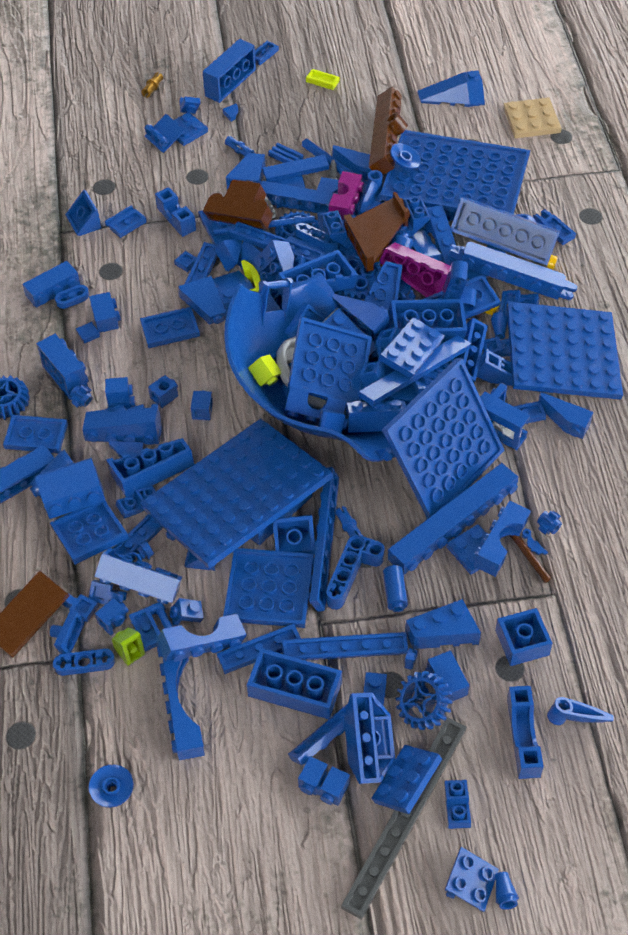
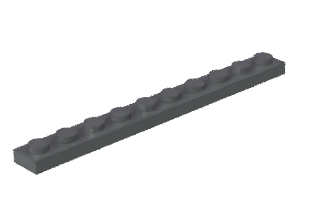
M447 717L429 749L430 752L440 755L442 758L440 764L410 814L397 810L394 811L343 901L341 909L361 920L363 919L467 729L466 726Z

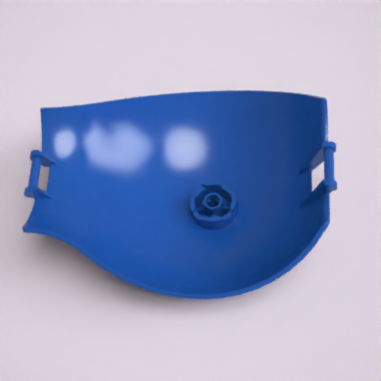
M317 273L292 286L293 280L290 277L273 282L260 281L258 283L259 292L251 291L244 287L242 283H238L227 310L224 339L231 369L239 384L248 395L267 413L279 421L305 433L343 441L352 446L362 458L368 461L382 462L383 460L390 461L392 458H395L383 431L348 433L346 427V430L338 433L328 428L318 427L319 419H317V422L306 420L304 415L299 414L298 417L287 415L288 411H285L284 407L289 390L283 383L280 375L277 377L278 381L273 385L260 386L248 369L260 357L276 354L283 341L291 338L285 334V331L304 302L310 304L326 318L335 310L332 299L335 293L321 273ZM283 288L282 310L266 312L269 289ZM378 356L368 360V363L377 362Z

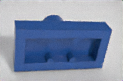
M70 610L63 626L52 625L50 628V636L57 638L54 646L60 654L72 652L85 624L78 611Z

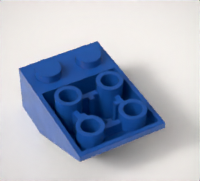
M272 240L254 259L260 280L267 282L277 281L278 273L293 268L294 254L289 242ZM269 289V293L274 300L281 295L277 289Z

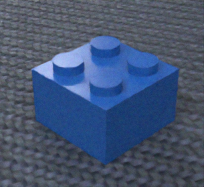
M537 608L497 619L495 631L510 666L550 655L553 643Z

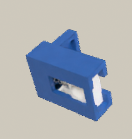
M500 383L497 388L492 389L490 394L484 391L480 398L500 441L517 451L527 438L528 431L522 429L525 424L528 425L531 415L505 402L507 385Z

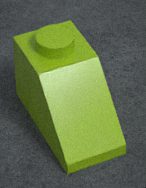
M128 627L124 631H119L111 639L115 651L127 666L145 655L141 635L132 628Z

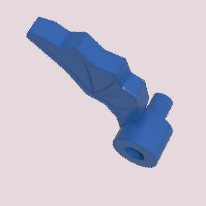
M524 529L522 537L527 539V546L531 552H535L537 555H547L548 551L531 537L530 529Z

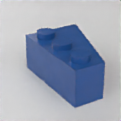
M463 599L406 620L405 632L413 649L440 648L441 645H453L455 647L460 646V644L470 643L472 645H479L481 632Z

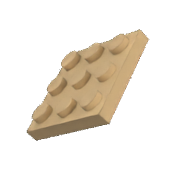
M549 97L504 103L503 108L514 138L561 133L562 128Z

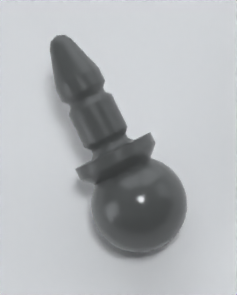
M332 160L328 178L339 180L336 162Z

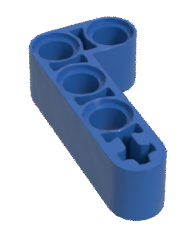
M454 261L451 263L443 287L442 299H463L464 310H474L476 308L477 290L465 287L468 263L465 261Z
M353 535L348 539L326 590V602L329 608L336 610L343 607L362 563L377 567L384 562L385 548L381 542L360 535Z

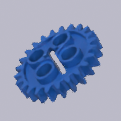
M353 253V257L346 254V260L358 274L355 287L353 289L335 291L334 293L349 298L365 300L382 268L380 261L374 263V270L367 272L359 256H356L355 253Z

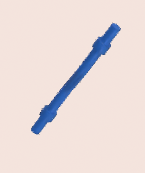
M294 216V218L272 220L268 228L287 225L296 226L298 223H314L315 218L314 216ZM233 225L213 229V234H227L228 236Z

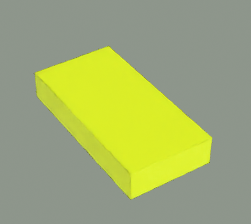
M312 69L306 76L307 83L334 90L340 81L338 76Z

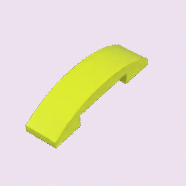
M242 260L241 263L245 277L251 283L254 282L255 288L250 290L259 292L258 283L261 280L256 268L249 262Z

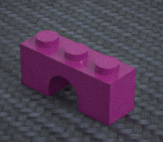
M342 171L338 181V194L333 193L329 203V212L338 211L342 220H344V215H353L355 212V203L359 202L360 192L364 188L361 174Z

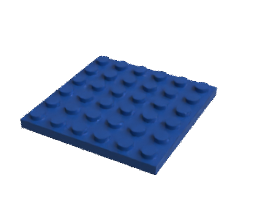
M508 301L506 307L513 389L622 399L623 389L612 312Z
M456 358L382 429L427 519L468 489L505 451L462 358Z

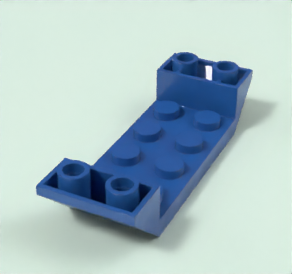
M421 196L404 199V206L409 209L410 218H408V226L402 224L396 234L405 232L409 236H413L430 220L429 213ZM339 212L321 213L329 237L346 248L353 247L347 236L344 220L341 219Z

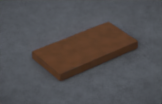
M39 571L0 613V647L13 658L70 595L43 572Z

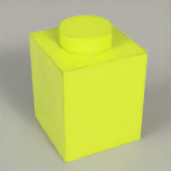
M270 354L260 357L248 367L260 386L273 385L278 381L277 377L281 374L279 367Z

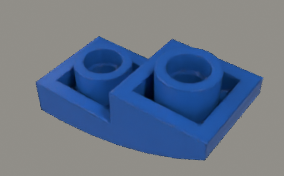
M153 486L137 489L133 496L118 499L116 507L124 519L137 515L144 511L141 508L140 502L156 491Z
M467 780L444 781L448 829L471 828Z

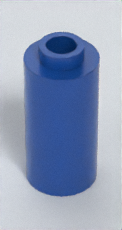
M391 565L383 570L387 606L393 612H401L408 606L403 568L398 565Z

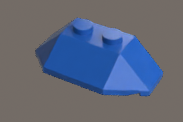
M373 693L350 694L344 717L348 764L359 784L380 783L395 761L391 714L376 699Z

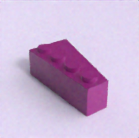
M396 242L385 248L379 259L381 265L385 261L402 265L401 279L425 297L443 291L450 265Z

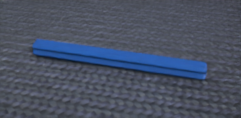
M308 138L302 141V147L313 155H325L329 166L331 161L335 160L336 169L339 174H342V171L355 173ZM362 178V182L367 184V181Z

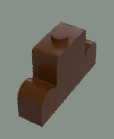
M232 180L225 196L223 197L220 193L212 194L203 209L209 220L236 224L238 221L266 230L273 217L270 207L264 200L266 193L261 184L249 180Z

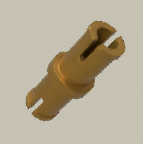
M156 72L146 82V86L141 90L144 97L145 95L146 98L150 97L152 92L157 90L159 83L163 80L161 73Z

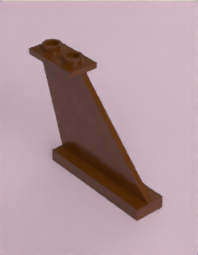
M393 192L392 199L354 218L350 214L344 215V227L347 236L367 272L374 270V263L402 224L408 226V218H410L409 209L405 208L403 199L399 198L396 192Z

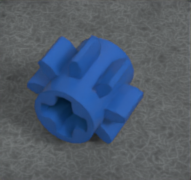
M86 385L75 386L70 392L71 403L77 408L79 406H88L93 399L90 393L92 390Z
M554 510L549 513L544 511L537 520V523L540 525L538 530L545 535L555 534L562 525V522L559 520L561 516Z

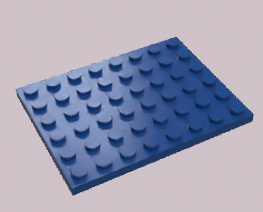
M405 130L401 134L398 143L414 148L421 157V164L416 169H406L395 162L394 169L387 173L380 193V200L388 201L392 199L393 192H396L399 198L403 199V203L405 198L421 196L426 208L443 205L444 211L456 213L461 198L466 197L512 214L515 213L530 150Z
M260 418L140 502V505L145 512L210 569L334 477L332 471Z

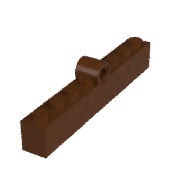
M393 86L377 96L369 168L380 171L382 175L394 169L395 161L391 157L390 150L393 145L397 144L398 135L402 134L408 127V124L400 116L402 95Z

